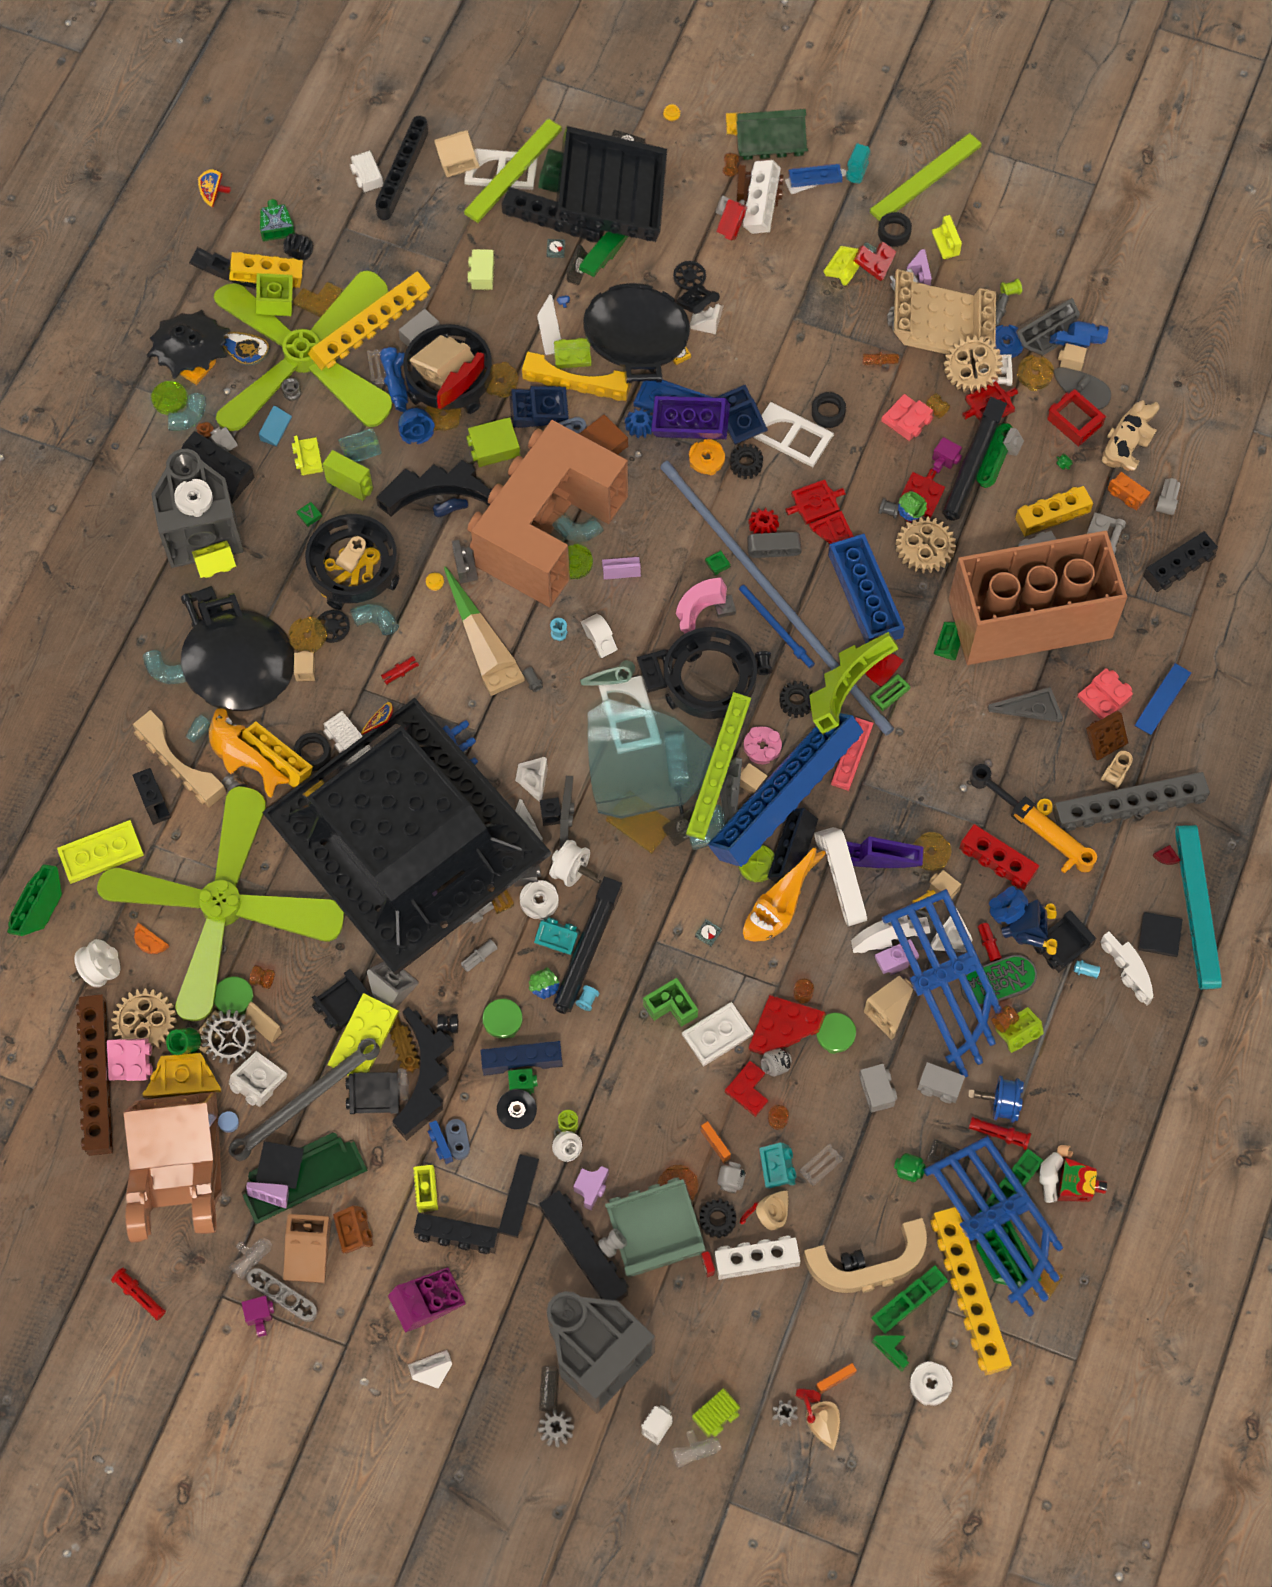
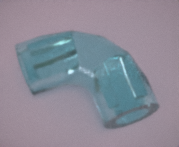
M191 394L188 396L187 408L183 412L168 413L169 431L186 430L198 424L204 415L206 397L202 394Z
M564 514L552 525L565 539L574 542L589 541L604 531L594 517H591L583 524H576L567 514Z
M366 604L350 609L357 627L369 622L375 623L383 635L393 634L399 628L396 619L390 611L380 605Z
M158 650L149 651L143 655L144 665L149 675L158 682L165 684L186 682L181 664L166 665L161 652Z
M720 805L715 807L705 840L689 836L692 850L708 846L707 844L724 827V814Z

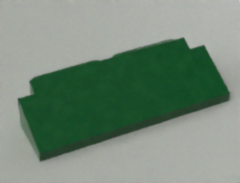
M332 1132L300 1147L304 1148L297 1186L296 1189L288 1188L287 1208L248 1196L247 1190L241 1192L255 1224L368 1171L354 1140L343 1143L341 1137ZM258 1168L248 1173V1182L256 1181Z

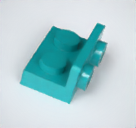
M551 917L541 920L534 943L572 955L577 937L581 932L577 930V926L568 923L565 925L559 924V920Z
M780 1142L759 1148L765 1187L773 1188L785 1184L795 1185L796 1171L792 1165L793 1152L789 1145Z

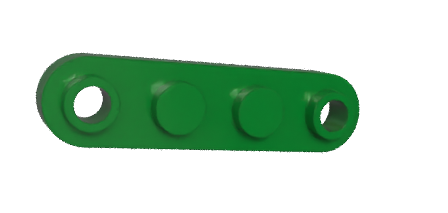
M1008 423L1001 424L996 429L977 475V481L983 488L991 487L996 482L1008 453L1003 443L1010 428H1013Z

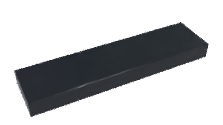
M519 1154L499 1227L500 1234L519 1237L539 1164L538 1158Z

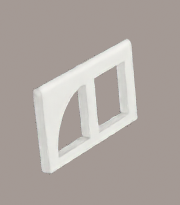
M476 149L480 166L488 161L499 160L497 174L506 165V160L510 161L517 153ZM538 157L529 166L527 182L516 181L511 186L512 188L534 189ZM477 169L467 171L465 175L466 185L487 186L493 180L473 178Z
M770 402L762 414L766 427L777 422L793 423V426L782 443L763 434L753 438L814 467L834 436V433ZM801 428L822 438L810 457L789 447Z
M642 676L633 677L624 683L599 686L618 754L662 743ZM619 692L627 694L637 700L641 707L613 714L607 693ZM644 716L650 737L621 744L615 723Z

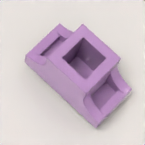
M909 939L908 943L917 960L919 959V954L911 939ZM901 944L875 954V959L883 974L889 972L890 975H893L908 968L910 965Z
M601 1166L594 1172L585 1169L581 1170L573 1188L574 1192L583 1196L585 1208L592 1211L598 1196H603L606 1189L604 1184L609 1175V1169Z

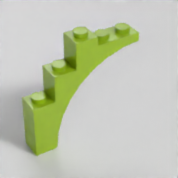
M889 632L858 648L856 645H853L840 652V666L824 674L826 687L809 695L813 722L822 734L839 726L841 707L856 682L872 666L898 650V645Z

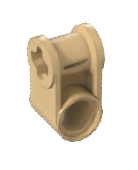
M359 536L353 537L341 552L335 564L352 573L365 552V540ZM354 544H361L360 548L354 549Z
M1127 751L1118 752L1103 774L1101 781H1107L1118 789L1133 761L1132 755ZM1118 760H1125L1127 764H1120Z

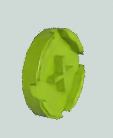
M762 845L759 850L754 852L746 864L742 867L738 866L740 873L752 882L768 880L769 878L767 877L775 854L770 848Z

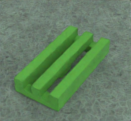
M897 674L870 696V700L874 701L875 705L879 706L883 712L907 693L911 686ZM897 681L900 682L880 699L877 698ZM902 686H904V688H902L899 692H897L894 696H892V697H891L889 700H887L884 704L882 703V702H884L887 698H889L892 694H894L897 690H899Z

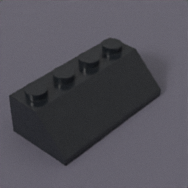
M196 431L182 445L181 449L195 451L201 461L226 479L232 504L255 478L250 465ZM184 468L182 472L188 473L189 468Z

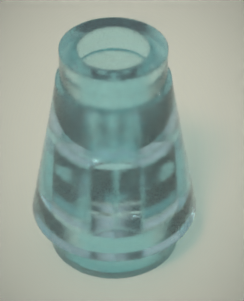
M200 714L198 718L195 717L185 737L195 743L196 740L209 731L211 722Z

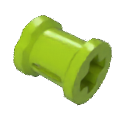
M1015 279L1013 282L1000 283L1001 294L1004 293L1008 296L1022 294L1020 280Z

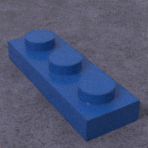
M840 164L789 169L788 171L791 188L839 183L843 179Z

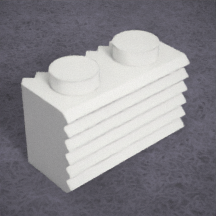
M371 151L351 157L352 164H350L352 174L357 175L356 182L359 188L362 187L363 191L367 192L383 186L382 175Z
M343 711L323 723L325 736L329 740H334L336 743L334 746L339 753H342L363 737Z
M662 1405L660 1407L654 1406L649 1417H646V1421L642 1424V1435L658 1445L672 1424L671 1412Z

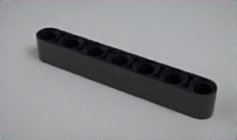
M424 116L413 118L376 199L377 217L381 220L391 218L428 136V123Z

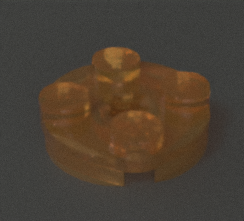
M684 1165L668 1167L660 1175L658 1184L663 1186L668 1184L667 1181L670 1179H683L690 1200L693 1202L698 1192L697 1176Z

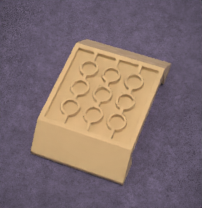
M896 270L894 333L904 345L951 355L949 348L955 349L954 343L960 345V339L966 342L967 336H969L970 340H973L974 335H976L977 340H980L983 336L984 342L990 339V345L995 343V291L979 288L975 295L965 294L913 282L914 273ZM970 350V358L974 359L973 351Z

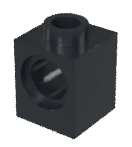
M559 797L539 800L543 826L560 824L561 809Z

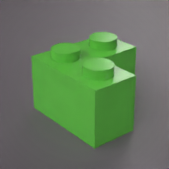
M677 978L643 998V1006L653 1021L671 1011L682 1027L698 1017L697 1007Z

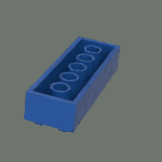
M865 534L830 544L829 558L865 643L887 632L891 634L894 640L903 638L905 627Z

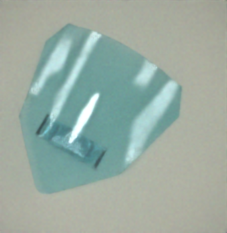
M607 699L588 712L589 770L592 792L599 814L622 819L664 808L684 805L700 789L714 749L677 719L656 711Z

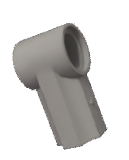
M1165 479L1161 496H1159L1156 512L1174 516L1178 502L1176 499L1180 489V483L1177 479Z

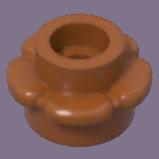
M209 422L200 423L196 427V432L208 439L212 436L210 432L214 428Z

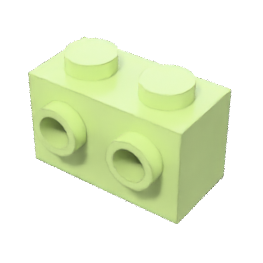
M472 249V257H469L471 271H468V282H471L472 289L493 290L494 250Z

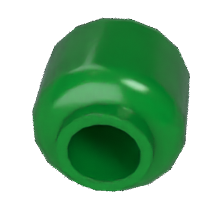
M905 1153L895 1161L894 1169L897 1170V1176L900 1179L915 1183L922 1179L925 1174L923 1169L926 1168V1164L923 1163L921 1157Z

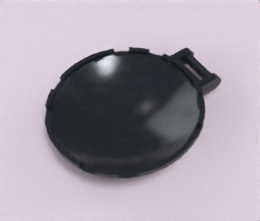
M628 283L612 286L608 291L597 294L591 300L590 305L585 310L583 329L587 341L601 357L623 367L626 384L635 381H656V383H662L661 366L674 360L684 350L689 339L690 323L683 307L679 306L675 302V298L665 291L659 292L654 290L653 286ZM654 369V374H632L631 370Z
M234 593L216 600L198 602V608L203 620L196 624L189 632L181 652L182 672L192 691L205 699V702L217 708L232 709L231 711H250L266 706L276 700L277 696L288 687L294 671V650L286 633L279 625L266 616L252 611L241 610ZM231 604L232 609L210 615L207 609Z

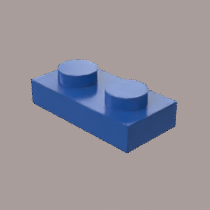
M437 1120L430 1122L431 1130H428L431 1141H436L438 1148L435 1150L439 1160L444 1159L445 1164L453 1162L452 1155Z

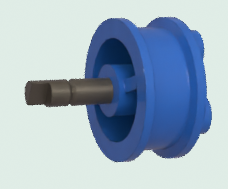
M999 1075L995 1093L969 1089L968 1097L993 1101V1120H997L1000 1117L1010 1119V1122L1014 1123L1018 1121L1019 1110L1021 1111L1023 1099L1020 1097L1023 1092L1024 1081H1020V1078H1016L1015 1081L1003 1079V1076Z

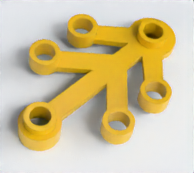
M345 548L339 550V555ZM375 548L365 549L352 573L344 571L333 581L341 584L351 577V584L349 586H358L360 569L366 565V573L362 575L363 583L368 582L365 578H373V567L380 560L379 551ZM329 558L324 563L328 571L345 570L335 564L334 559ZM329 563H333V566H331V567H329V566H327V565H328Z

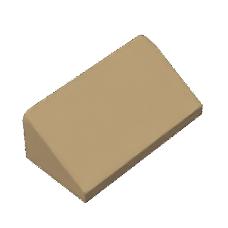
M253 1002L249 1003L245 1013V1020L250 1019L251 1026H254L268 1041L274 1042L282 1033L280 1026Z

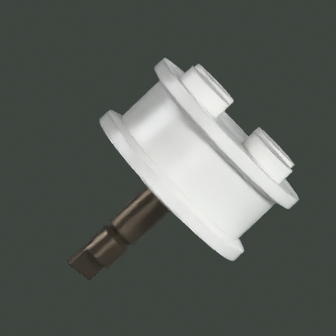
M567 840L560 850L554 852L552 856L553 864L549 871L552 878H560L568 887L573 886L582 874L597 883L602 881L598 879L597 873L586 868L590 858V850L588 848H580L576 845L575 841Z
M96 939L91 941L87 947H82L75 953L77 972L69 977L73 983L83 978L85 982L93 987L105 985L107 980L116 978L120 973L117 950L102 940Z

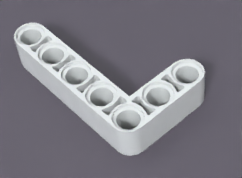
M832 827L815 832L814 837L818 848L826 851L846 925L849 927L867 921L866 911L843 831Z

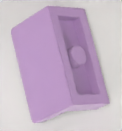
M639 557L602 560L604 579L641 577Z

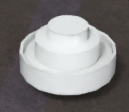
M571 1131L561 1132L553 1141V1153L562 1161H572L581 1153L582 1141L578 1135Z

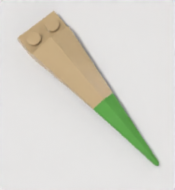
M444 567L483 683L490 696L524 682V676L516 660L448 568Z

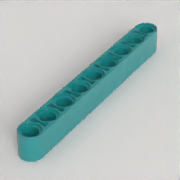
M1197 825L1176 826L1175 836L1178 856L1181 860L1180 869L1199 989H1220L1222 978Z

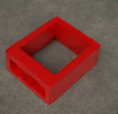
M1074 389L1070 393L1064 394L1059 403H1054L1049 408L1047 418L1049 422L1079 447L1104 425L1106 416ZM1071 402L1092 419L1080 430L1059 413Z

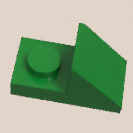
M876 1335L872 1343L903 1372L909 1364L907 1361L908 1357L903 1351H897L895 1348L904 1340L905 1336Z

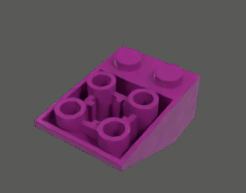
M448 1267L397 1285L388 1295L405 1333L422 1327L466 1304Z

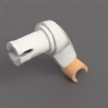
M1058 1146L1057 1153L1053 1152L1041 1163L1039 1182L1044 1188L1045 1202L1057 1201L1056 1184L1059 1181L1057 1171L1064 1163L1062 1157H1072L1073 1151H1068L1071 1146Z

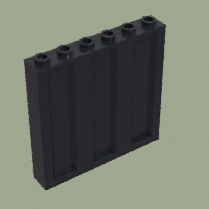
M567 126L562 141L554 220L656 242L661 229L667 148Z

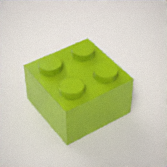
M257 273L256 315L292 316L293 275Z

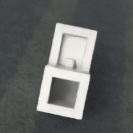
M595 614L581 621L587 638L593 641L600 658L618 650L612 637L613 633L601 615Z

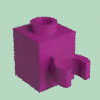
M943 437L933 452L932 460L935 461L933 471L936 470L939 474L943 466L951 470L954 464L958 465L962 458V455H960L962 447Z
M266 1296L241 1302L246 1324L248 1326L255 1325L258 1337L266 1336L264 1322L273 1320L272 1313H275L273 1302L269 1301Z

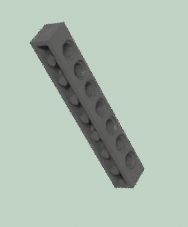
M1200 772L1058 802L1054 805L1053 813L1059 827L1065 831H1072L1076 827L1084 826L1087 828L1095 823L1102 822L1106 824L1114 819L1121 818V820H1125L1133 815L1139 814L1144 816L1152 811L1163 812L1175 806L1176 808H1182L1190 803L1201 804L1207 800L1210 791L1204 773ZM1183 789L1189 790L1191 794L1185 793ZM1165 793L1171 794L1172 798L1167 797ZM1146 797H1151L1154 801H1148ZM1128 801H1133L1136 805L1132 806ZM1109 805H1115L1117 809H1112ZM1091 809H1096L1099 813H1093ZM1072 813H1078L1081 817H1075Z

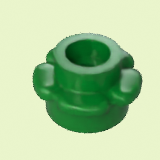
M1064 453L1060 457L1057 456V465L1063 470L1065 468L1069 470L1073 464L1072 460Z

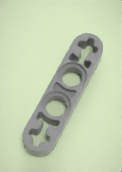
M259 1268L252 1269L249 1272L247 1280L254 1289L305 1322H311L317 1317V1308L312 1302ZM261 1274V1279L267 1283L265 1286L259 1281L254 1283L252 1277ZM273 1284H277L280 1287L276 1295H271L268 1292L269 1287ZM290 1295L297 1298L293 1306L285 1304L286 1298ZM300 1304L305 1309L311 1307L312 1315H306L305 1317L303 1310L298 1308Z

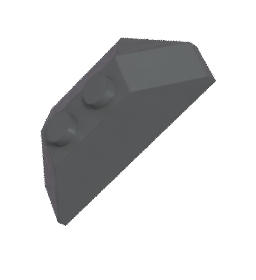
M1070 298L1048 308L1025 322L1017 329L1016 334L1023 348L1043 356L1060 346L1050 343V336L1057 333V331L1068 332L1069 325L1077 322L1080 312L1073 298Z

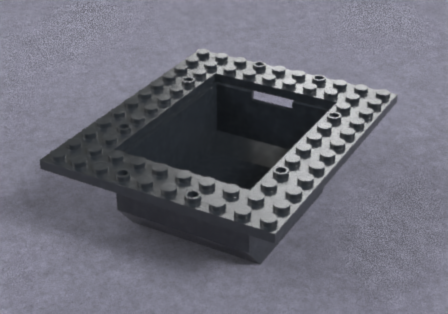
M415 697L393 713L387 723L369 731L262 812L394 975L401 972L552 855L547 846ZM462 870L465 872L455 881H453L451 884L445 887L442 891L433 896L432 893L436 891L438 888H440L447 881H449L452 877H454ZM490 888H495L494 891L489 892ZM444 924H448L446 928H442Z

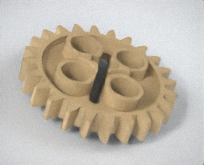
M974 335L973 340H970L969 336H967L966 342L960 339L961 344L954 343L955 349L949 348L951 355H946L948 361L944 362V365L947 367L944 370L948 374L947 379L951 380L952 386L957 384V390L963 387L964 392L970 389V392L973 394L974 389H977L980 393L981 387L987 390V384L993 386L992 380H999L996 374H1002L1001 369H999L1003 367V363L1000 362L1003 360L1002 355H999L1000 349H996L995 343L990 345V339L984 342L983 336L980 340H977L976 335ZM970 350L973 351L975 366L978 375L977 379L974 378V372L969 354ZM985 352L983 356H977V353ZM961 356H967L966 360H959ZM983 368L989 369L986 373H980V370ZM966 372L971 373L968 377L962 376Z
M920 517L919 522L913 520L912 525L906 522V526L901 527V533H898L895 545H897L896 552H899L898 558H903V564L908 562V568L915 566V572L921 568L922 573L925 572V569L932 573L933 568L939 571L940 566L945 568L946 562H951V557H954L956 539L952 538L953 532H948L949 526L942 527L943 521L937 524L936 518L931 522L929 517H927L926 521H923V518Z
M144 988L143 994L137 989L135 996L129 992L128 1000L122 997L123 1005L116 1004L119 1011H113V1014L117 1016V1018L111 1019L116 1024L112 1027L113 1031H118L114 1034L115 1037L120 1039H141L139 1034L142 1031H148L147 1036L144 1038H148L149 1043H151L152 1052L153 1046L160 1049L159 1043L166 1044L165 1038L170 1033L169 1031L176 1029L172 1025L177 1023L176 1018H173V1016L177 1015L176 1011L172 1010L174 1008L173 1004H168L170 1000L168 997L163 998L161 992L156 996L154 989H152L150 994L146 988ZM150 1004L147 1010L141 1011L142 1005ZM134 1017L135 1020L132 1024H126L128 1018ZM157 1017H163L160 1024H154V1020ZM144 1018L147 1020V1022L144 1023L141 1020Z

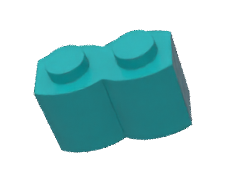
M859 143L854 146L847 163L848 170L846 173L847 180L852 183L860 184L869 165L868 158L871 151L868 146Z

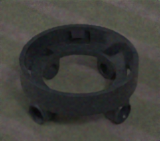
M444 324L424 330L410 342L404 354L403 367L409 390L407 394L414 405L422 402L430 407L439 409L437 405L438 392L426 385L414 366L413 372L408 371L407 365H411L410 359L440 335L446 338L448 336H459L466 338L465 341L454 340L460 344L462 342L467 344L471 348L470 351L474 357L477 352L484 354L485 368L464 393L442 409L451 410L463 407L468 414L476 412L481 405L479 398L488 389L493 374L492 357L487 343L479 334L460 325Z
M345 514L334 517L320 525L307 543L305 561L309 577L315 588L327 597V604L336 610H342L345 603L365 602L380 595L387 588L395 590L397 587L399 575L397 574L398 555L396 544L390 531L374 518L361 514ZM348 526L347 529L330 534V531L337 527ZM359 536L365 540L366 547L372 548L375 545L381 555L380 568L370 581L362 585L344 586L338 584L327 575L324 568L325 561L330 557V548L340 540ZM384 542H387L389 548L393 549V555L389 556L388 549ZM315 567H316V571H317V574H318L319 579L316 577L317 575H316L315 570H314Z
M718 627L694 629L678 638L666 655L664 663V683L667 694H665L666 701L672 710L679 707L684 712L698 718H725L733 692L728 697L718 701L699 700L685 689L681 680L682 668L686 661L690 663L700 658L702 651L721 652L732 659V665L737 674H739V682L733 692L751 698L757 679L755 655L750 646L740 636L729 630ZM711 638H721L730 641L729 645H727L725 643L711 641ZM673 659H676L673 674H668V667L671 668Z

